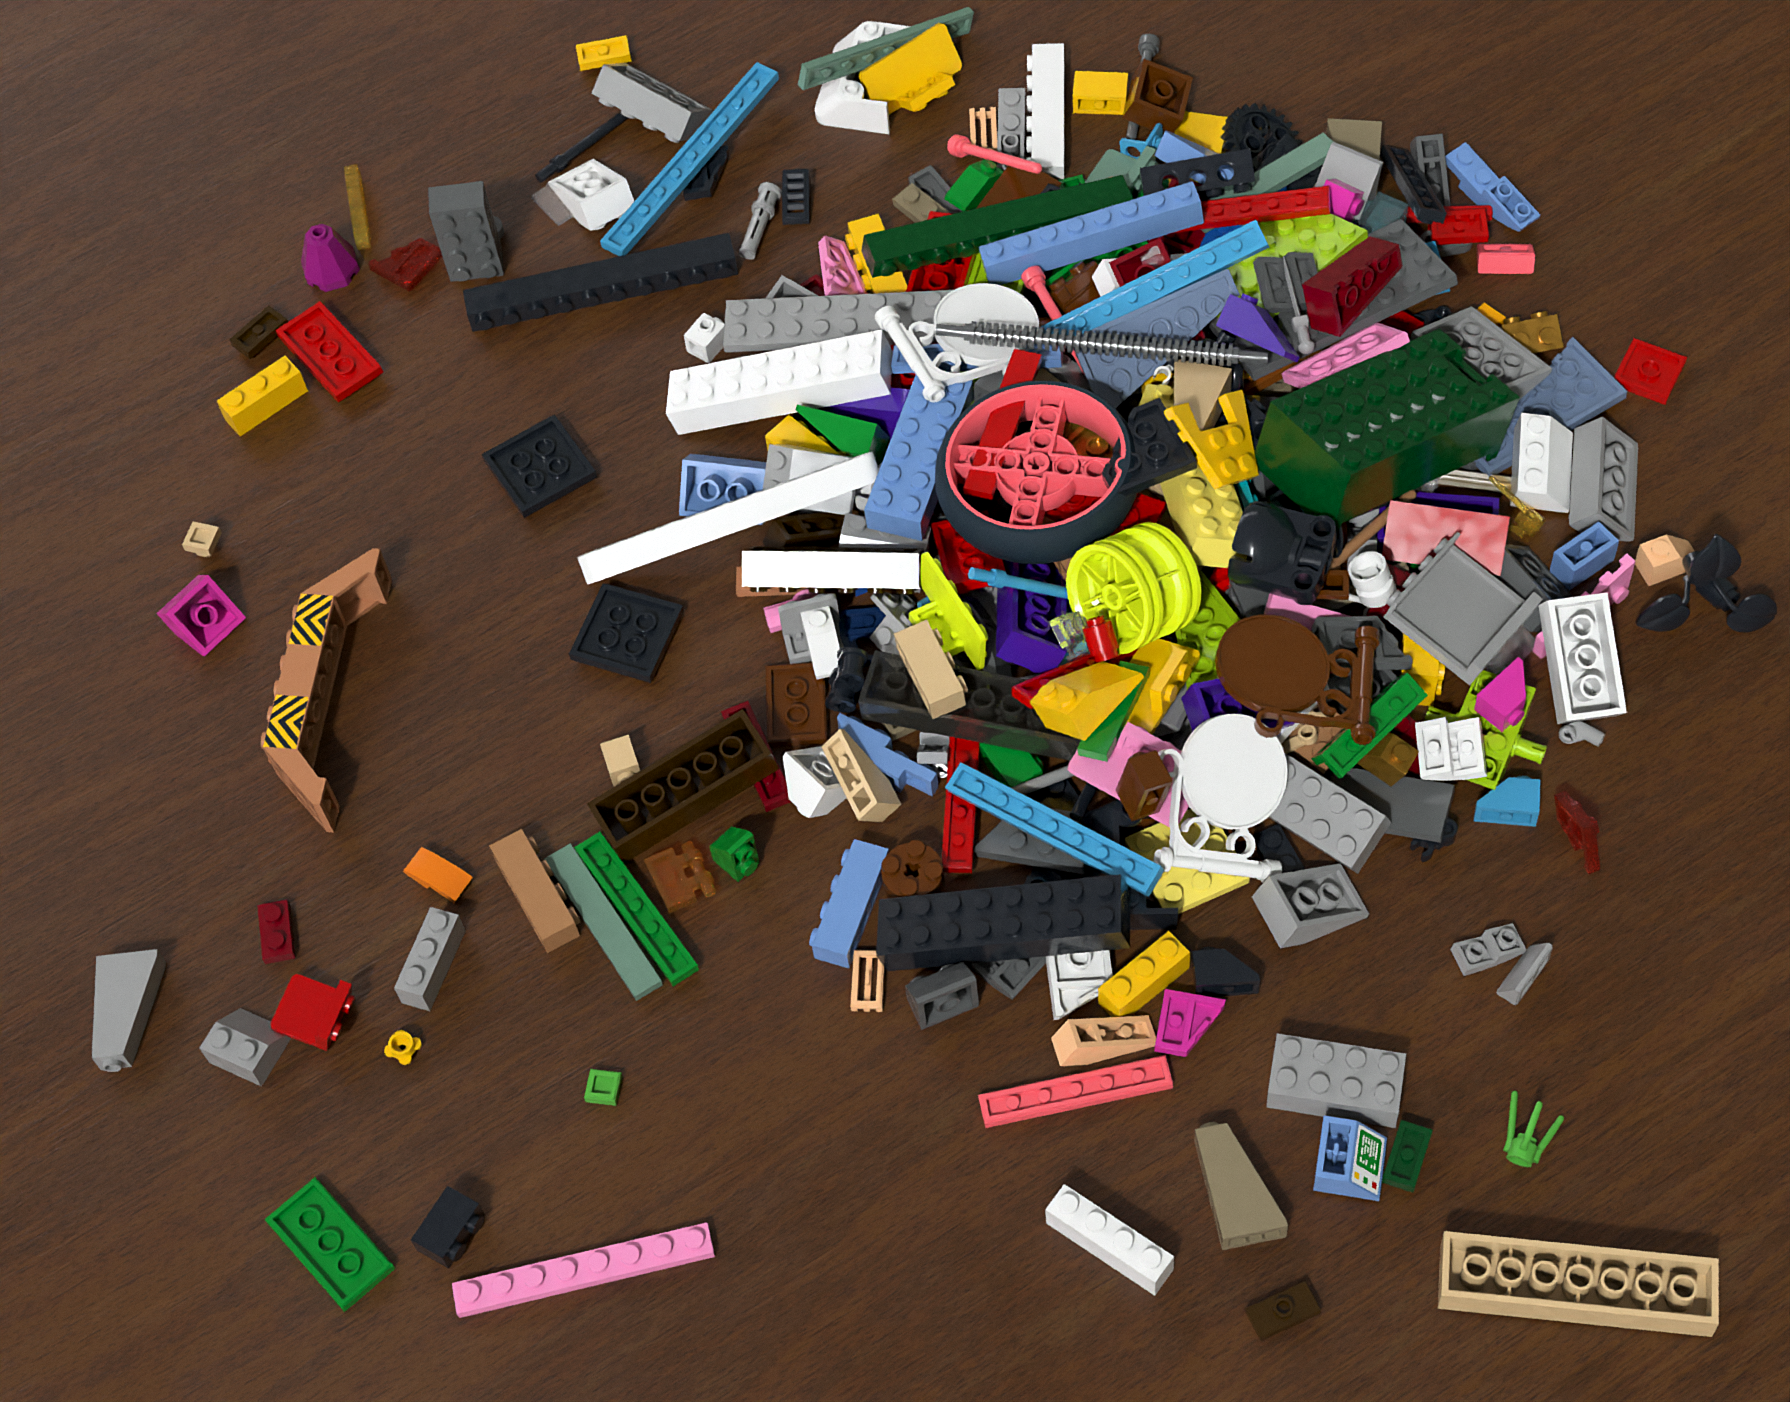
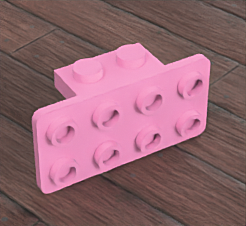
M1127 722L1108 762L1079 756L1077 750L1067 769L1071 774L1120 800L1115 790L1126 763L1132 755L1138 752L1148 753L1154 750L1159 752L1165 749H1173L1180 754L1182 751L1177 749L1172 743L1163 741L1148 733L1144 728ZM1167 754L1162 762L1168 772H1174V760ZM1172 784L1159 813L1149 816L1169 828ZM1182 791L1180 794L1178 825L1189 808Z

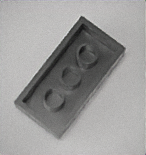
M483 181L428 187L429 215L450 281H466L469 279L503 276V249Z

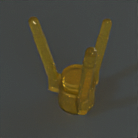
M1490 476L1489 480L1521 510L1514 520L1518 525L1509 524L1508 530L1521 538L1525 534L1533 537L1543 526L1546 518L1534 509L1528 508L1511 492V489L1505 487L1494 476Z

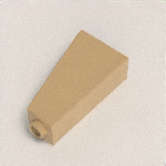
M1178 359V362H1174V406L1189 403L1200 431L1215 427L1222 412L1218 398L1231 392L1232 369L1203 363L1196 364V362L1189 363V361L1184 363L1181 362V359ZM1174 421L1178 430L1181 431L1176 422ZM1186 442V444L1188 445L1189 449H1190L1191 451H1194V449L1192 448V446L1190 445V443H1189V442Z

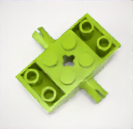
M1483 670L1471 684L1460 712H1457L1455 715L1430 705L1424 721L1445 717L1447 722L1450 723L1479 717L1482 725L1487 777L1466 780L1495 790L1503 779L1511 757L1517 755L1541 764L1547 746L1521 738V732L1536 691L1534 687L1525 685L1526 701L1523 709L1525 715L1521 721L1515 726L1509 725L1503 732L1474 710L1477 694L1498 676Z

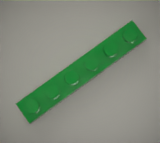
M599 831L574 847L582 862L671 985L674 987L697 972L699 968L695 960L602 833Z

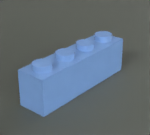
M854 839L851 848L845 849L841 860L843 868L840 875L834 876L831 884V898L829 902H824L820 912V919L822 920L819 928H814L810 936L809 945L812 946L815 959L850 968L854 950L858 948L883 884L881 863L889 853L888 848Z

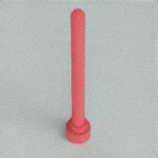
M953 135L948 141V152L956 157L962 158L972 155L1035 174H1039L1042 171L1040 163L973 145L967 137L962 135Z
M1032 266L1026 269L1021 275L1026 288L1036 292L1052 321L1061 317V312L1045 287L1046 276L1041 267ZM1073 350L1071 354H1072V356L1074 357L1075 361L1077 362V364H1078L1079 368L1081 369L1082 373L1084 374V372H1083V370H1082V368H1081V366H1080V363H1079V361H1078V359H1077V356H1076V354H1075V352H1074V350Z

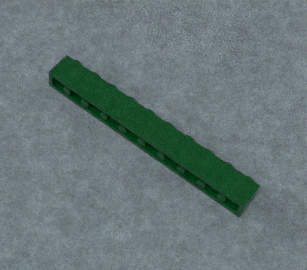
M1123 175L865 234L861 252L872 278L890 276L895 272L916 270L921 266L933 263L941 264L958 257L967 258L972 254L980 253L979 246L1133 200V197Z

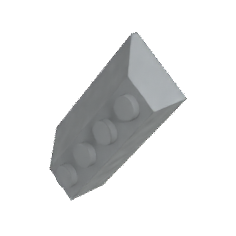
M627 63L603 64L592 91L593 95L600 98V103L621 109V114L628 118H638L643 121L642 125L653 131H662L665 133V138L675 143L689 140L712 112V109Z
M1604 417L1574 429L1569 525L1582 533L1597 522H1600L1619 541L1630 542L1634 540L1638 443Z

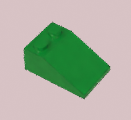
M797 404L795 410L846 456L856 457L873 451L877 465L882 463L890 437L878 424Z

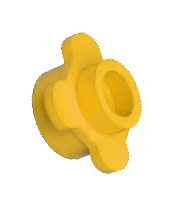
M398 1030L390 1037L388 1045L384 1048V1053L389 1058L394 1057L398 1059L400 1064L407 1065L412 1061L414 1052L421 1048L422 1043L419 1038H412L406 1031ZM405 1045V1049L401 1050L400 1047Z

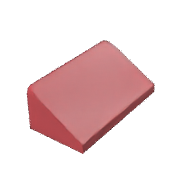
M1478 244L1476 247L1478 273L1532 274L1534 272L1535 252L1532 244Z

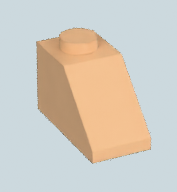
M1663 535L1639 545L1635 565L1647 585L1651 586L1686 573L1682 560L1687 554L1694 552V549L1688 540Z

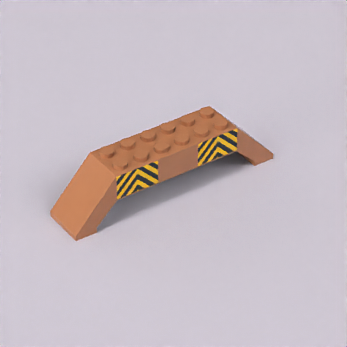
M372 548L300 594L298 605H294L292 611V629L288 630L286 635V653L280 659V678L274 683L273 691L275 698L273 706L268 708L267 730L261 736V748L264 749L268 756V761L272 764L277 776L326 832L334 833L340 805L327 779L318 777L313 769L347 626L379 603L387 604L392 578L381 550L377 548Z

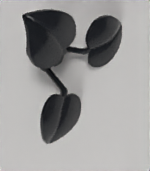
M1715 534L1702 551L1691 552L1682 560L1687 574L1682 578L1684 582V597L1681 599L1678 594H1669L1659 598L1639 615L1635 623L1638 627L1658 632L1670 631L1681 626L1690 615V610L1686 604L1690 600L1691 583L1697 587H1704L1710 582L1729 608L1733 610L1727 616L1726 622L1732 630L1737 632H1752L1766 626L1777 615V605L1770 596L1764 594L1751 595L1743 599L1739 606L1731 601L1717 582L1716 577L1727 578L1733 575L1741 566V556L1731 542Z

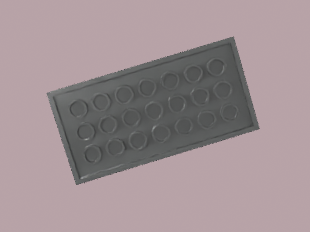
M1400 219L1368 234V237L1371 236L1399 244L1403 267L1341 337L1311 329L1309 321L1308 331L1311 341L1315 343V348L1309 354H1302L1297 348L1299 345L1297 332L1295 333L1291 326L1292 318L1296 317L1295 312L1279 313L1273 320L1299 355V359L1457 285V275ZM1307 310L1300 311L1301 316L1308 315ZM1217 317L1207 324L1216 337H1218L1221 330H1224L1216 326L1219 319ZM1235 335L1237 338L1234 342V347H1240V350L1269 352L1268 364L1240 362V365L1253 381L1295 362Z

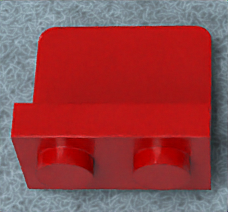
M300 974L293 975L273 1016L271 1029L277 1033L327 1051L331 1041L336 1042L341 1033L343 1024L340 1021L344 1013L349 1014L353 1006L355 996L352 995V984L340 980L337 988H334Z

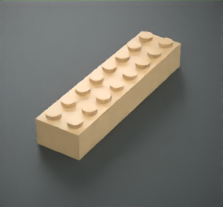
M1444 1231L1440 1244L1438 1309L1712 1337L1719 1325V1259Z

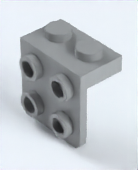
M819 594L814 598L802 601H790L778 608L790 664L811 661L800 612L829 606L840 649L844 648L840 637V617L835 594Z

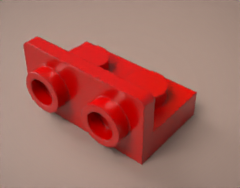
M1485 209L1446 211L1447 215L1443 224L1433 222V224H1428L1427 227L1430 230L1431 242L1435 241L1436 245L1488 242L1489 238Z

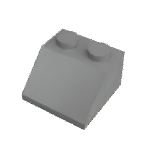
M240 1008L215 1022L200 1046V1050L209 1063L262 1087L291 1040V1037L273 1031L270 1021Z

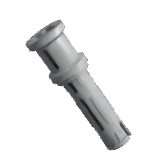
M764 182L758 188L759 196L751 207L753 216L742 246L739 249L740 256L745 259L755 258L767 221L775 214L774 206L782 195L781 189L775 184Z

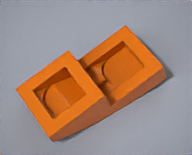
M423 847L418 850L403 870L405 874L427 889L431 887L453 904L473 878L456 865Z

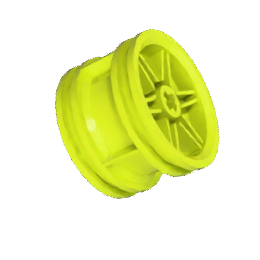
M1138 523L1110 537L1084 546L1072 557L1067 570L1066 588L1068 600L1079 626L1082 629L1087 625L1086 620L1100 615H1104L1105 620L1111 619L1119 644L1117 649L1119 655L1131 653L1150 642L1188 626L1196 617L1200 607L1201 582L1191 553L1177 535L1170 529L1157 523Z

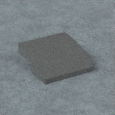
M1288 252L1284 258L1292 277L1300 311L1307 310L1302 284L1318 273L1313 253ZM1258 257L1253 262L1264 309L1268 313L1294 312L1285 277L1283 258Z
M1046 957L980 962L966 965L999 992L1013 1000L1044 966Z

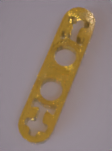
M358 164L344 166L356 247L358 251L372 248L359 166Z

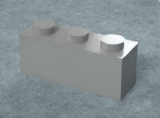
M430 907L394 987L401 1003L431 1011L466 931L459 915Z

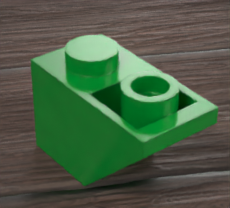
M731 826L709 846L713 861L737 882L744 876L751 875L760 863L754 836L748 830Z

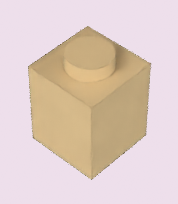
M629 735L600 744L614 787L640 771Z

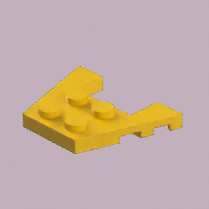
M1242 390L1226 393L1218 398L1228 425L1200 431L1189 403L1172 406L1163 411L1168 421L1174 419L1181 431L1177 434L1183 443L1189 442L1196 452L1195 459L1214 489L1251 480L1259 476Z

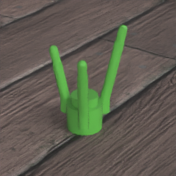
M1513 1091L1511 1093L1507 1141L1503 1151L1507 1152L1506 1158L1510 1162L1522 1167H1531L1532 1163L1538 1164L1542 1152L1564 1121V1117L1562 1115L1558 1116L1539 1145L1536 1146L1537 1140L1532 1137L1543 1105L1541 1101H1537L1525 1134L1519 1133L1517 1138H1514L1518 1092Z

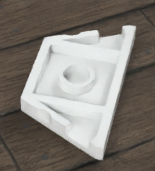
M1109 950L1045 956L1053 1019L1059 1020L1098 997V988L1113 976Z

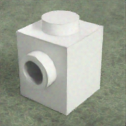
M703 313L684 334L687 352L709 364L723 348L724 322L717 317L712 318Z

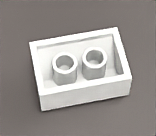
M1521 413L1514 427L1510 506L1563 513L1569 512L1573 432L1551 416Z

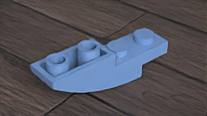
M1466 142L1445 156L1446 165L1460 180L1458 187L1477 205L1492 206V217L1500 223L1520 232L1541 216L1505 176L1499 179Z
M839 713L837 716L838 728L844 729L889 779L894 790L901 793L905 785L908 784L930 796L934 795L938 789L937 773L932 767L927 764H917L901 751H893L891 738L883 730H874L864 725L860 719L854 716L848 717Z

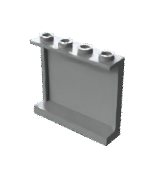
M1457 532L1449 541L1444 538L1433 551L1437 554L1434 558L1430 555L1426 557L1418 568L1421 571L1418 575L1413 572L1402 585L1405 588L1403 592L1398 589L1394 592L1386 603L1390 608L1384 615V618L1468 685H1471L1531 616L1543 598L1533 592L1526 601L1454 545L1461 535Z

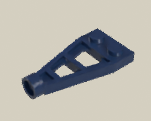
M879 607L839 610V630L844 648H858L857 640L870 639V636L886 616ZM882 651L880 654L868 655V660L864 666L882 665L881 679L864 680L860 690L863 699L864 715L868 718H879L878 712L887 709L888 680L891 678L893 663Z

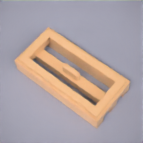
M990 107L991 111H985V108H980L978 112H975V108H969L971 144L976 145L975 119H980L981 145L987 148L986 119L991 118L992 148L988 149L997 151L996 107Z
M854 950L851 1011L858 1012V1009H863L864 1012H870V1009H876V1012H883L885 967L879 959L876 1001H871L873 958H877L876 950ZM861 958H866L864 1001H858Z

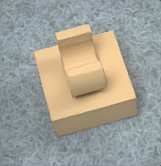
M192 522L182 546L185 551L209 558L212 556L222 532L217 526Z

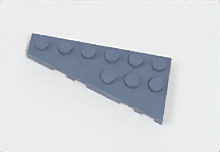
M1225 269L1089 331V337H1091L1092 331L1097 332V338H1099L1100 332H1104V338L1107 337V333H1112V339H1114V335L1117 333L1120 334L1119 340H1122V334H1127V340H1129L1130 335H1135V341H1137V336L1140 335L1142 336V342H1144L1145 336H1150V342H1152L1153 337H1157V343H1160V337H1163L1166 344L1168 338H1173L1172 344H1175L1176 339H1180V345H1182L1183 339H1187L1189 342L1223 310L1230 294L1236 297L1240 294L1229 269ZM1082 348L1080 353H1075L1092 392L1109 402L1115 409L1154 374L1156 368L1163 366L1166 362V355H1164L1163 361L1158 360V354H1156L1155 360H1151V354H1148V359H1143V353H1141V357L1138 359L1135 357L1136 352H1133V358H1128V352H1126L1125 357H1120V351H1118V356L1115 357L1113 356V350H1111L1110 356H1105V350H1103L1102 355H1098V349H1096L1095 355H1092L1089 348L1087 354L1082 353Z
M1572 337L1568 341L1566 348L1552 360L1550 365L1552 368L1551 373L1518 401L1497 457L1490 461L1485 459L1486 456L1475 460L1476 467L1489 477L1512 466L1514 427L1521 413L1551 416L1571 431L1626 399L1627 390Z

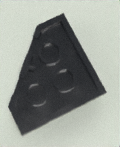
M1160 398L1133 408L1128 417L1129 422L1127 425L1135 445V453L1131 452V455L1135 458L1134 468L1128 470L1132 474L1130 482L1122 485L1117 492L1126 497L1197 468V461L1186 442L1183 443L1177 434L1179 430L1174 421H1168L1163 412L1166 408ZM1118 438L1113 448V455L1109 463L1105 465L1102 471V478L1108 489L1117 475L1115 472V462L1121 457L1120 438Z

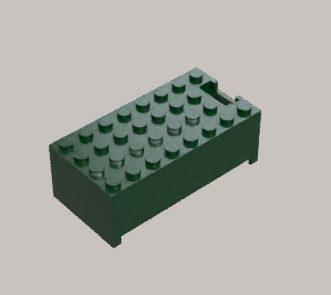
M1439 328L1411 340L1397 349L1381 353L1271 401L1255 450L1257 468L1306 514L1314 516L1326 515L1332 518L1335 522L1337 533L1341 523L1484 456H1486L1485 459L1487 461L1496 458L1520 397L1495 375H1489L1487 380L1463 360L1466 351Z

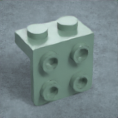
M1146 146L1138 159L1109 149L1105 152L1085 183L1123 175L1133 199H1136L1142 190L1140 168L1158 165L1156 156H1154L1156 149Z

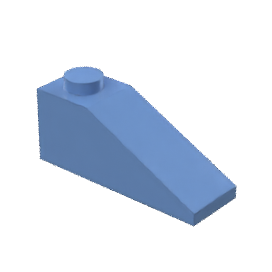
M1165 130L1154 156L1165 163L1218 153ZM1221 169L1217 176L1222 181H1229L1232 179L1233 174L1228 169ZM1194 174L1190 177L1202 185L1206 181L1205 177L1201 174Z

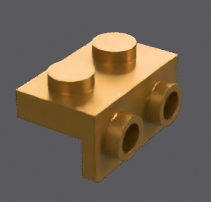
M1547 311L1531 314V319L1524 321L1520 320V316L1504 319V325L1499 326V328L1533 354L1564 347L1557 314L1548 316Z

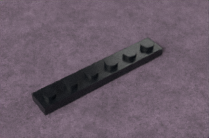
M1383 144L1380 156L1417 219L1426 224H1433V222L1443 224L1447 213L1409 150Z

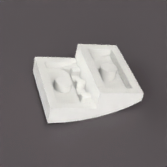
M1443 717L1415 723L1421 779L1450 781L1487 777L1482 725L1479 717L1450 723Z

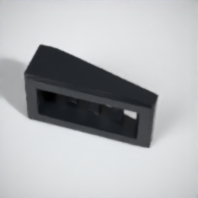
M788 169L782 172L783 225L810 224L811 180L808 169ZM790 210H804V212L789 213Z

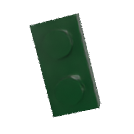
M1401 1120L1382 1183L1414 1193L1433 1130Z

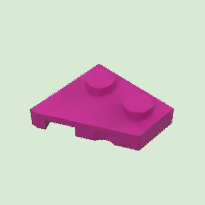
M1165 989L1154 1052L1186 1057L1224 1010L1226 999Z

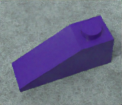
M1242 293L1241 298L1232 294L1229 295L1216 323L1217 327L1280 356L1298 362L1299 355L1268 311L1257 306L1258 299Z

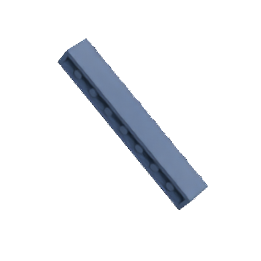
M1192 181L979 246L988 283L1003 285L1021 279L1022 273L1032 266H1040L1042 271L1046 272L1203 224L1201 200Z

